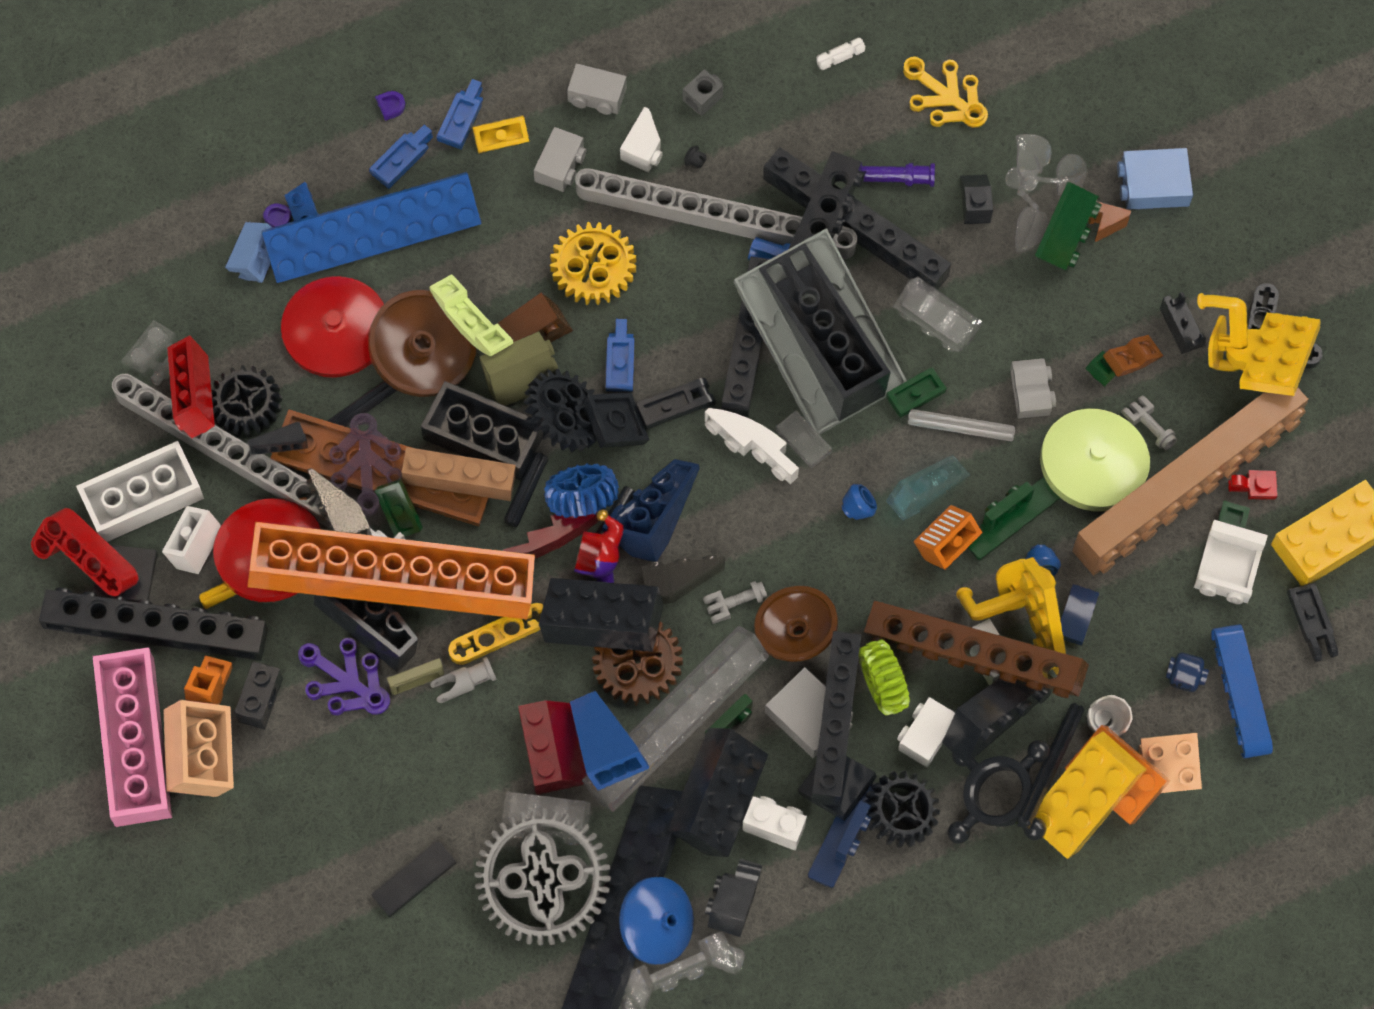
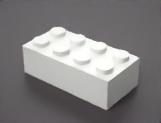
M178 441L76 486L97 533L106 542L204 499L200 486Z

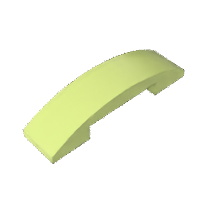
M452 274L429 286L431 293L450 321L481 352L492 356L513 344L512 338L499 324L493 325L470 301L467 296V290Z

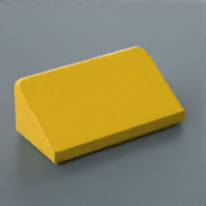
M523 115L472 127L478 153L529 142Z

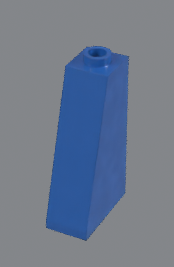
M596 691L570 702L586 774L598 791L650 769L648 762L637 745Z

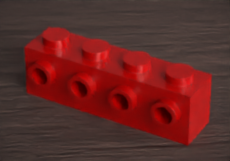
M188 336L167 347L173 419L178 429L184 430L192 439L215 427L208 355L191 336Z

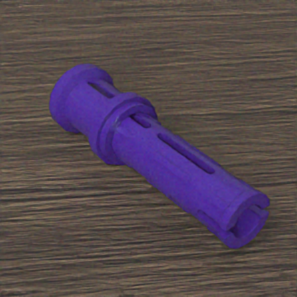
M908 163L906 167L862 166V170L865 173L863 182H902L908 185V187H912L913 184H929L930 187H934L935 163H931L930 166H914L913 163Z

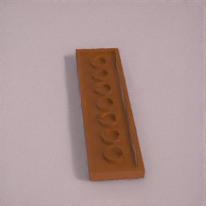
M289 409L282 427L297 421L300 422L307 439L308 448L272 453L270 458L283 466L375 494L374 490L376 487L402 479L401 472L406 447L408 446ZM404 484L414 507L478 527L480 526L489 498Z

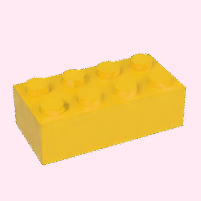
M1366 480L1275 535L1271 546L1301 586L1315 582L1374 546V490Z
M1104 731L1094 736L1045 795L1035 816L1042 819L1046 824V834L1043 838L1064 857L1069 859L1085 845L1147 769Z

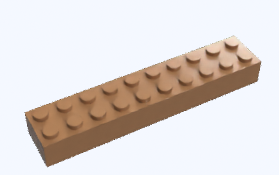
M1298 387L1294 396L1264 392L1078 532L1072 552L1093 576L1100 571L1103 574L1115 565V559L1121 555L1124 558L1130 555L1136 549V543L1142 539L1144 542L1151 539L1157 533V527L1161 524L1165 526L1171 524L1178 517L1177 512L1182 508L1189 510L1198 502V496L1204 492L1207 495L1213 492L1219 486V480L1223 477L1229 479L1231 475H1235L1240 469L1238 467L1244 461L1251 463L1259 456L1261 448L1265 445L1268 448L1272 447L1281 438L1279 436L1285 430L1291 432L1301 423L1299 419L1306 412L1304 408L1309 399Z

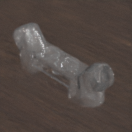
M724 932L708 936L698 941L700 953L651 975L646 965L632 970L620 1003V1008L646 1009L652 992L659 989L662 992L669 991L678 986L677 981L686 977L689 980H694L705 973L704 969L711 966L736 975L740 972L746 955L742 949L729 945Z

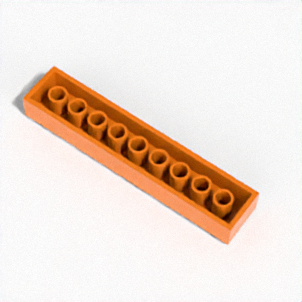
M255 522L248 587L527 619L532 600L535 555Z

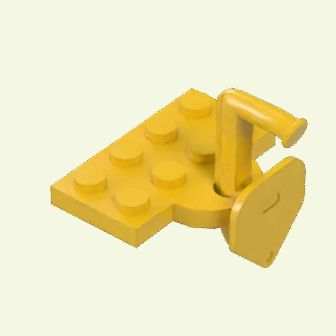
M1199 293L1197 303L1200 309H1205V307L1229 309L1230 335L1227 334L1226 316L1220 315L1209 341V367L1227 372L1243 370L1240 378V389L1294 396L1320 330V319L1283 315L1280 313H1266L1260 329L1247 330V307L1243 300L1236 297ZM1224 351H1226L1227 359H1223Z
M1033 557L1010 562L1003 565L997 571L995 578L998 597L976 604L972 599L973 592L970 588L962 587L957 590L956 596L960 600L961 605L969 617L975 621L1025 607L1031 628L1036 633L1033 644L1066 654L1055 592V578L1048 569L1039 566ZM1053 667L1050 669H1053L1056 675H1058V667Z

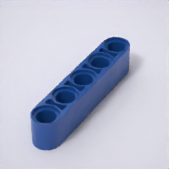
M1240 624L1214 628L1211 631V637L1216 642L1217 648L1214 649L1218 665L1222 666L1223 674H1221L1224 689L1225 692L1229 693L1230 700H1228L1232 719L1235 718L1237 726L1234 728L1238 744L1242 745L1244 752L1241 753V756L1245 759L1272 754L1271 735L1243 628Z

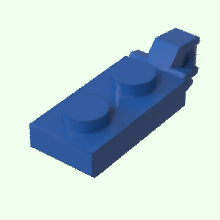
M472 79L466 92L461 90L460 93L456 94L437 134V141L462 150L482 107L483 98L479 97L483 90L481 87L482 82Z
M423 125L415 134L411 132L404 134L370 167V174L390 189L425 154L428 149L426 144L433 138L432 131Z
M616 319V334L609 333V337H607L606 391L633 392L634 338L633 334H627V319Z

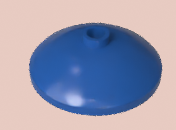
M650 877L636 883L625 896L620 911V931L628 950L644 963L666 964L678 958L688 946L693 932L694 916L691 902L685 891L677 883L664 877Z

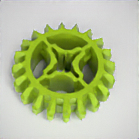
M884 640L872 641L861 647L858 656L861 671L878 709L886 716L902 712L903 709L908 708L910 698L904 679L905 676L890 646Z

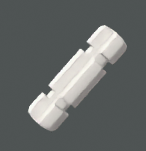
M856 38L850 41L851 44L845 43L829 50L828 54L826 52L816 57L817 65L821 70H825L831 67L832 63L836 65L853 57L852 54L854 53L858 55L865 51L864 42L861 38Z

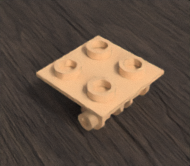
M1197 733L1141 738L1139 754L1171 780L1161 793L1202 789Z

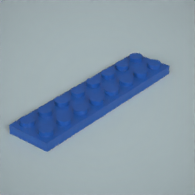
M467 172L262 230L261 232L276 282L280 283L480 225L481 221Z

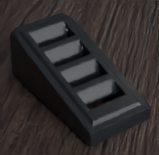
M298 421L247 441L251 455L308 448L306 436Z

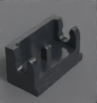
M1180 292L1179 296L1172 300L1170 295L1163 297L1160 311L1181 354L1206 346V337L1204 333L1200 332L1186 304L1184 292Z

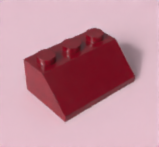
M545 700L518 706L536 795L591 784V780L586 774L570 703Z

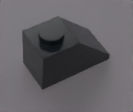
M987 175L960 176L964 224L991 223L993 202L991 185Z

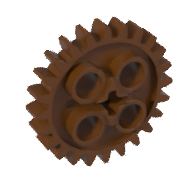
M660 621L653 652L628 650L623 655H617L614 653L615 648L594 647L595 653L598 655L592 656L593 663L596 664L593 667L594 674L599 675L597 677L598 684H604L603 690L605 693L613 690L612 698L614 700L622 695L623 704H626L629 698H633L635 706L638 705L640 698H643L645 703L649 704V696L652 695L655 699L660 700L659 692L663 691L669 694L667 684L676 686L677 682L674 676H681L682 674L681 669L677 667L683 665V658L679 657L683 653L682 648L677 646L679 644L678 638H671L672 630L670 628L663 631V623ZM640 657L641 663L636 664L634 658ZM653 666L661 668L656 674L648 673V670ZM624 673L634 674L630 680L624 681L620 679Z

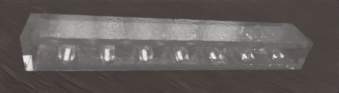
M737 626L628 734L643 754L650 769L599 791L588 775L582 780L599 804L614 812L761 666L769 655L754 633L741 626Z

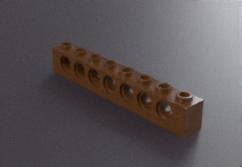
M875 600L864 630L867 635L872 637L871 642L884 640L887 644L897 645L896 649L902 652L912 654L913 650L923 652L922 656L927 659L938 661L939 657L948 659V664L962 669L964 665L974 667L973 671L986 676H990L991 672L1000 674V679L1010 683H1016L1017 679L1027 682V687L1042 691L1043 687L1053 689L1052 694L1067 699L1069 695L1079 697L1089 664L1082 658ZM902 623V630L898 634L893 635V628L897 624ZM927 630V638L922 642H918L919 634ZM948 638H953V645L949 649H944L945 641ZM975 645H979L980 650L978 654L970 657V649ZM1005 652V660L1000 664H996V656L999 653ZM1026 660H1032L1031 668L1028 671L1022 672V664ZM1053 667H1058V675L1053 679H1048L1049 670Z

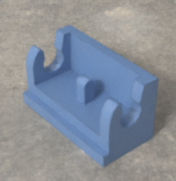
M245 222L225 268L230 272H239L238 278L262 283L271 262L261 231L272 227L267 223Z

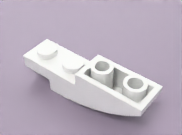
M708 408L705 411L706 428L714 435H721L725 439L726 446L732 452L736 453L738 451L744 456L752 449V455L760 463L766 462L771 466L772 473L780 481L785 479L791 484L798 478L799 467L784 455L787 443L774 432L736 413Z

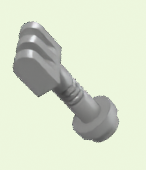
M1142 395L1138 398V402L1143 408L1135 401L1129 405L1135 412L1134 414L1128 408L1121 410V413L1133 426L1140 421L1147 426L1157 437L1155 444L1159 448L1168 450L1176 443L1175 432L1172 429L1165 431L1150 416L1154 412V405L1145 396Z
M753 581L750 583L751 589L725 599L722 596L721 590L703 598L705 604L716 601L715 604L707 607L708 613L720 611L719 614L711 617L712 623L715 624L731 618L728 609L753 599H757L758 603L763 602V598L768 596L762 581L758 583Z

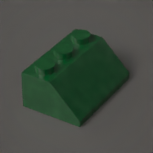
M1067 182L1035 256L1039 260L1067 272L1070 267L1075 268L1080 257V253L1077 252L1081 242L1086 243L1091 229L1088 228L1091 218L1096 219L1101 210L1102 204L1098 203L1100 197L1071 182Z

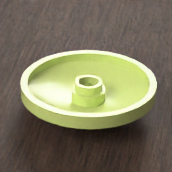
M1082 409L1064 415L1051 426L1041 447L1040 464L1046 482L1061 499L1084 510L1108 511L1146 482L1150 469V456L1144 438L1126 419L1106 410Z

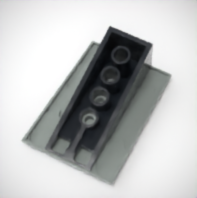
M827 228L734 279V284L742 301L753 318L756 328L777 363L780 373L815 436L824 433L886 398L888 391L907 381Z

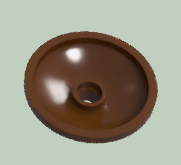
M791 586L775 592L763 602L755 618V633L761 647L774 658L789 662L808 660L822 653L831 644L833 631H837L838 616L833 602L823 592L808 586ZM798 630L804 631L800 635H795V632Z

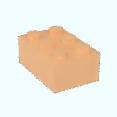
M179 700L164 709L166 791L216 797L233 789L230 706Z

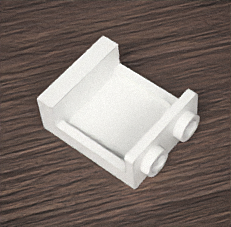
M1214 520L1208 534L1194 588L1200 589V593L1206 596H1215L1217 594L1227 597V601L1234 604L1248 603L1252 595L1253 583L1268 535Z

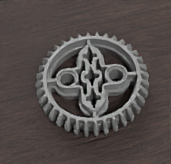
M532 809L530 812L531 819H527L525 812H520L521 822L517 823L514 816L509 817V822L512 825L510 828L505 823L499 824L503 833L500 835L497 831L493 830L491 834L497 840L495 843L485 840L484 844L491 849L489 852L485 850H480L479 852L481 856L487 858L486 862H476V866L484 867V873L476 872L475 877H483L484 883H478L475 887L476 889L485 888L486 893L479 895L478 900L488 899L489 904L484 905L482 909L483 911L490 908L494 910V913L488 917L489 920L492 921L498 916L501 919L496 925L498 929L502 928L506 923L509 926L505 932L507 936L511 935L514 929L517 930L515 938L517 941L522 939L523 934H527V944H531L533 937L538 936V945H543L544 936H548L549 944L552 945L555 944L554 935L558 934L560 941L564 942L566 941L564 932L568 931L570 936L574 938L577 934L573 927L577 925L581 931H585L586 926L582 921L584 919L589 923L595 921L589 915L591 910L596 914L601 913V909L596 907L595 904L596 902L606 903V899L599 897L600 891L604 893L609 892V888L603 887L601 884L602 881H610L611 877L602 876V870H609L610 865L605 864L601 866L600 860L606 859L608 856L606 853L598 856L596 850L601 849L603 844L598 843L593 846L591 841L596 839L597 835L595 833L591 834L588 838L584 835L589 829L588 825H584L581 830L576 828L580 823V819L575 818L572 824H569L567 822L570 814L565 813L562 820H558V810L553 811L552 818H548L547 809H542L541 818H537L535 809ZM540 827H554L572 835L586 850L591 865L588 866L582 858L573 855L558 857L554 839L548 833L541 831ZM531 828L532 832L522 842L523 862L505 866L500 870L497 879L494 880V864L502 847L517 833ZM537 838L540 844L546 845V850L541 852L542 856H538L537 852H532L531 846L536 845ZM548 853L550 855V861L553 864H559L557 868V874L553 867L549 868L547 857ZM530 856H532L534 870L530 871L528 877L524 869L530 867ZM569 864L575 865L579 870V876L574 881H569L564 876V869ZM541 866L545 873L550 874V879L545 881L546 885H542V882L540 880L536 881L535 875L540 874ZM511 873H517L521 876L522 884L518 889H512L507 884V877ZM592 874L591 892L583 908L570 920L557 926L554 925V921L561 916L564 910L563 891L580 888L585 884L588 875ZM556 877H558L562 885L555 888L554 898L551 884L555 883ZM529 881L532 886L537 887L538 901L536 900L535 892L527 890ZM495 888H498L503 895L509 898L528 897L531 914L536 920L545 923V927L529 926L514 919L500 904ZM545 894L549 902H554V907L550 909V914H546V910L539 907L544 902Z

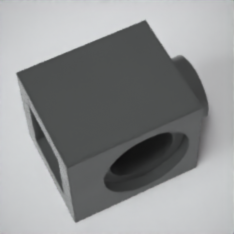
M705 69L683 88V101L701 117L723 97L722 81L715 74L711 75ZM701 90H708V91H710V92H709V93H706V94H703V93H701L700 91H701Z

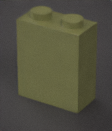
M540 332L515 341L512 345L492 356L486 354L480 356L488 390L496 403L507 406L526 398L527 395L524 392L529 388L528 384L541 372L545 373L548 369L551 372L558 369L555 359L551 357L555 355L552 344L549 340L544 341Z

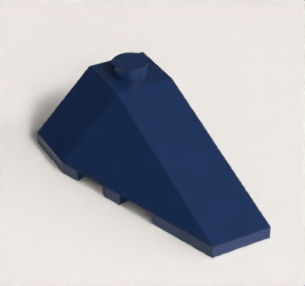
M674 459L652 478L653 482L643 491L638 489L633 493L632 500L626 505L620 504L613 510L610 517L619 521L624 528L619 546L629 555L652 562L658 561L669 544L700 469L699 464ZM606 524L602 527L603 533L608 529Z

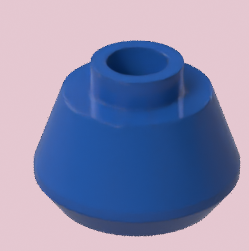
M861 484L851 485L842 499L843 504L841 507L845 515L856 520L874 516L877 504L873 495Z
M1046 545L1033 546L1026 554V559L1033 557L1039 566L1048 569L1053 576L1057 574L1061 567V562L1054 551Z

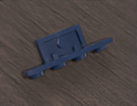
M866 793L845 821L835 817L808 873V878L829 888H834L849 855L854 857L861 841L857 840L861 830L866 832L872 820V817L868 816L871 805L866 803L871 801L865 797Z

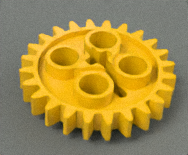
M587 222L586 229L584 230L578 224L576 225V233L568 229V238L560 236V245L554 244V254H550L552 262L550 270L554 272L552 274L553 281H559L558 290L566 288V297L575 294V302H578L581 297L585 298L586 305L590 303L591 299H595L596 304L599 305L600 298L603 297L609 303L611 294L619 298V288L627 291V282H633V275L631 273H636V265H634L636 263V255H633V245L627 246L629 238L624 237L620 239L621 230L612 233L611 225H608L603 230L601 222H598L596 228H592L590 222ZM601 244L604 245L597 255V250ZM584 245L592 247L590 250L581 249ZM607 255L617 256L615 259L612 260L605 258V256ZM592 263H593V265H592V267H591V270H590V273H589V278H588L587 282L584 283L583 281L585 280V278H586V276H587V274H588V272H589V264H592ZM574 267H578V268H581V269H582V270L579 271V272H571V271H570V269H572V268H574ZM597 277L606 278L603 282H597L594 279Z

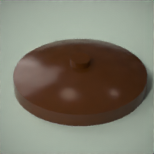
M428 290L407 291L391 298L377 312L368 334L369 356L380 377L392 388L416 397L436 396L444 381L457 386L469 372L476 354V347L454 326L437 303L431 291Z

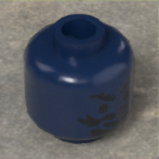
M1180 652L1176 657H1171L1165 678L1169 679L1170 685L1174 688L1195 692L1199 684L1205 686L1209 670L1204 668V660L1201 657Z

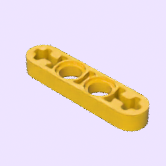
M531 604L528 618L525 621L533 617V611L541 614L543 604ZM502 617L453 640L448 649L450 659L459 665L472 662L539 631V622L536 619L528 621L527 625L529 628L524 629L522 619ZM509 622H515L520 626V630L514 635H509L504 631L505 625ZM486 633L493 635L495 638L494 643L487 647L479 643L480 636ZM474 639L475 647L479 651L474 652L472 647L466 650L465 657H461L460 654L454 655L457 652V646L461 645L463 649L471 646L469 640Z

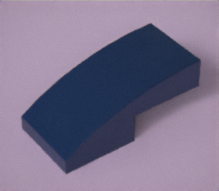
M1075 584L1072 585L1061 618L1064 640L1082 646L1099 592Z

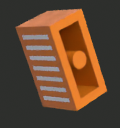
M950 505L913 542L927 562L945 570L982 534V531L971 513Z

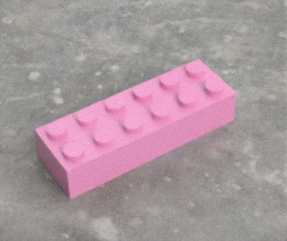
M149 648L93 656L110 818L115 827L172 818L170 793L166 791L165 750L154 657Z

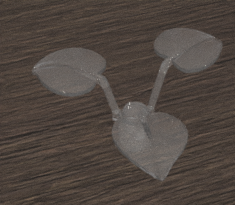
M1035 134L1016 135L1017 167L1011 168L1006 175L1008 187L1017 189V195L1022 196L1032 206V208H1024L1018 217L1015 235L1016 253H1023L1037 246L1048 227L1047 215L1043 212H1038L1039 206L1026 192L1034 190L1038 181L1057 183V194L1061 197L1067 182L1082 188L1087 176V164L1081 156L1076 154H1068L1060 160L1056 169L1057 178L1037 176L1043 172L1042 167L1046 166L1051 159V146L1045 138Z

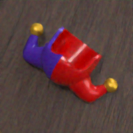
M602 509L598 511L597 519L604 521L608 529L602 534L583 531L574 572L594 577L597 582L614 583L613 570L619 561L618 546L622 539L624 528L619 521L610 517L608 512Z

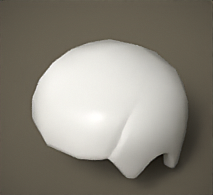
M1108 695L1094 701L1086 715L1088 727L1093 733L1101 725H1106L1112 718L1109 728L1118 736L1124 734L1129 729L1133 720L1131 707L1124 699L1115 695Z

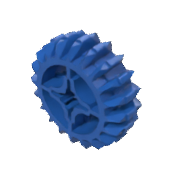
M587 463L583 466L567 467V470L558 471L557 475H552L550 480L546 482L544 496L550 511L555 513L556 516L563 515L564 518L570 516L574 518L578 516L586 517L589 514H596L602 509L606 510L607 506L613 505V501L618 499L619 486L612 469H608L604 465H589Z

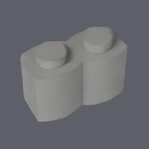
M1044 358L1013 361L1010 373L1018 419L1049 416L1052 407H1056L1055 392L1050 391L1048 382H1052L1051 367L1046 366Z

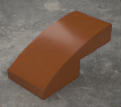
M1145 335L1131 339L1125 346L1109 349L1103 357L1117 377L1146 367L1162 358L1163 354L1151 337Z

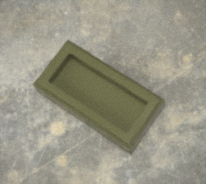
M440 658L388 677L387 681L392 695H397L431 682L445 674Z

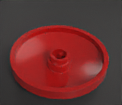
M332 276L310 282L293 295L283 312L281 334L285 348L294 362L304 370L315 375L344 377L355 374L372 364L368 351V334L374 317L384 303L372 288L352 278Z
M274 498L248 503L233 512L220 527L213 549L214 562L225 585L237 595L257 602L281 601L298 594L248 587L255 522L321 530L315 517L307 509L294 502Z

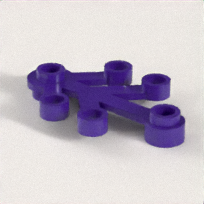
M345 638L340 642V650L344 655L346 672L321 656L317 645L307 643L300 647L298 657L302 665L306 667L317 666L338 681L327 684H320L317 681L309 682L305 687L309 699L318 700L321 696L352 691L360 696L359 698L344 701L340 697H332L328 701V709L335 716L341 715L346 711L365 709L368 713L377 715L388 709L390 696L385 689L380 687L377 670L379 660L375 654L368 653L362 658V665L367 671L368 687L359 682L355 656L357 645L352 638ZM346 644L353 645L350 651H345L343 648ZM307 650L314 651L311 657L304 656V653ZM374 659L376 662L373 666H367L366 661ZM312 687L319 688L317 694H310L309 690ZM379 696L381 700L375 704L371 702L372 697ZM339 702L342 705L340 709L334 710L331 708L332 704Z

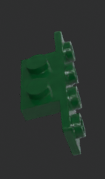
M1042 477L1032 486L1028 482H1025L1020 487L1018 485L1013 486L1006 493V498L999 503L998 501L992 502L985 509L983 523L979 526L982 534L968 547L977 560L983 559L1061 499L1050 488L1045 477Z

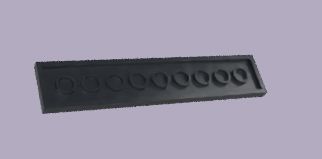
M639 785L608 874L611 880L607 881L604 886L609 888V892H602L601 897L606 899V903H598L597 907L601 909V913L594 914L593 918L595 921L591 923L562 1009H619L636 959L633 953L626 947L621 935V906L625 896L636 883L650 877H664L677 840V836L669 832L668 828L683 791Z

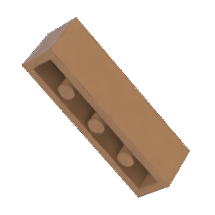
M406 447L401 474L403 483L408 485L511 501L516 465Z

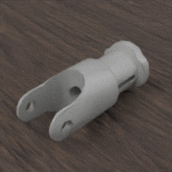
M485 657L483 662L472 667H462L433 680L430 686L434 688L447 682H455L450 691L437 697V702L443 703L474 690L476 685L490 679L492 681L497 679L488 658Z

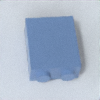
M1187 148L1124 151L1122 160L1117 163L1118 177H1123V185H1120V199L1126 202V209L1190 206L1193 192Z

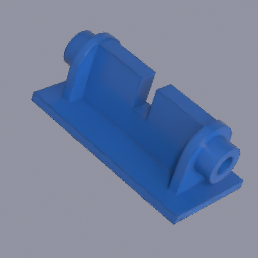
M306 182L284 195L294 221L318 215L312 194Z

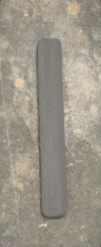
M915 409L910 410L908 416V424L913 426L1005 441H1013L1015 435V427L1013 425Z

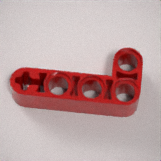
M69 508L61 509L45 518L32 538L31 548L37 557L46 559L62 551L110 596H118L135 586L138 582L136 569L79 515Z

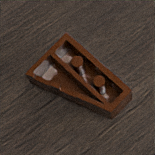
M542 292L498 322L499 326L512 338L513 342L540 332L544 341L549 340L553 342L573 331L559 307Z

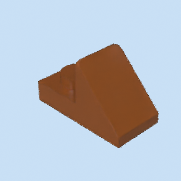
M1098 202L1102 204L1101 210L1097 218H1091L1089 223L1100 224L1095 242L1126 227L1131 210Z

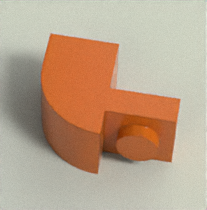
M205 655L201 667H193L184 688L185 700L220 705L223 698V689L232 671V663Z

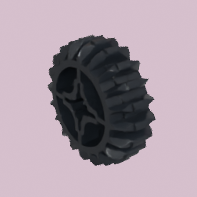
M242 365L240 371L236 372L231 367V375L227 376L221 373L222 382L214 380L213 385L215 389L211 390L216 424L219 427L224 425V431L228 433L233 430L234 435L237 437L240 435L241 430H244L245 435L249 437L251 434L250 430L255 429V432L260 435V426L263 425V427L269 429L268 419L276 421V413L281 412L282 408L279 404L282 402V395L279 394L280 387L278 384H274V377L272 375L267 376L264 369L257 373L254 365L249 371H246L245 366ZM245 384H251V385H255L256 387H254V388H247V387L244 386V385H245ZM235 388V393L227 398L228 401H225L228 393ZM241 393L244 394L245 398H248L250 408H247L246 403L242 402ZM266 399L264 406L255 413V408L263 403L262 400ZM243 413L247 417L234 416V414Z
M904 770L899 776L895 771L889 773V778L882 775L879 778L880 783L874 782L871 785L873 791H868L865 795L871 801L866 803L871 805V812L868 813V816L872 817L874 822L869 826V830L872 831L877 828L880 831L876 835L877 839L882 838L884 835L887 836L886 845L892 844L895 839L897 848H901L905 842L908 847H912L915 845V840L918 843H922L925 840L924 835L930 836L933 833L931 827L938 825L937 819L933 816H938L941 810L933 806L939 803V799H931L930 796L935 792V788L926 790L924 786L927 784V780L923 779L918 783V774L916 773L912 774L909 779L907 771ZM902 788L910 791L907 796H900L896 792L894 794L891 793L889 789ZM917 799L921 805L922 818L919 817L920 813L915 808ZM882 800L885 801L884 805L889 811L887 819L882 812ZM908 801L905 805L906 810H904V813L895 818L899 812L898 808L900 805ZM900 821L908 826L911 824L916 829L900 830L893 826Z

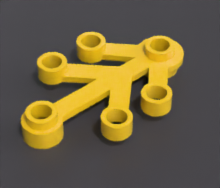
M910 57L905 61L903 68L905 77L910 80L920 81L939 95L912 96L909 106L913 111L919 112L925 107L954 106L959 111H932L930 123L935 127H940L946 122L963 121L967 126L974 128L985 124L988 112L978 102V78L976 76L967 75L963 79L962 86L967 91V103L959 97L956 75L958 64L954 60H947L942 66V72L946 76L947 87L924 71L925 65L920 58ZM951 65L955 69L948 71L945 67ZM916 68L918 72L912 73L909 69ZM971 80L975 85L968 86L966 81ZM919 100L922 102V105L915 106L913 101ZM977 113L979 117L973 118L970 114ZM939 115L942 117V120L935 121L933 117Z

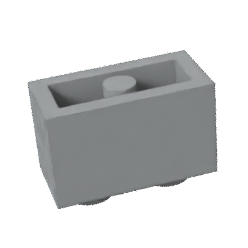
M576 63L567 89L568 102H571L578 108H585L586 106L595 108L598 112L606 115L611 113L618 114L627 88L626 76Z
M554 127L535 166L534 181L564 192L567 184L572 185L576 176V170L574 169L577 163L581 164L587 151L584 148L583 137Z

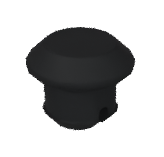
M698 145L692 146L684 157L685 166L687 167L691 164L701 168L707 157L706 154L699 151Z

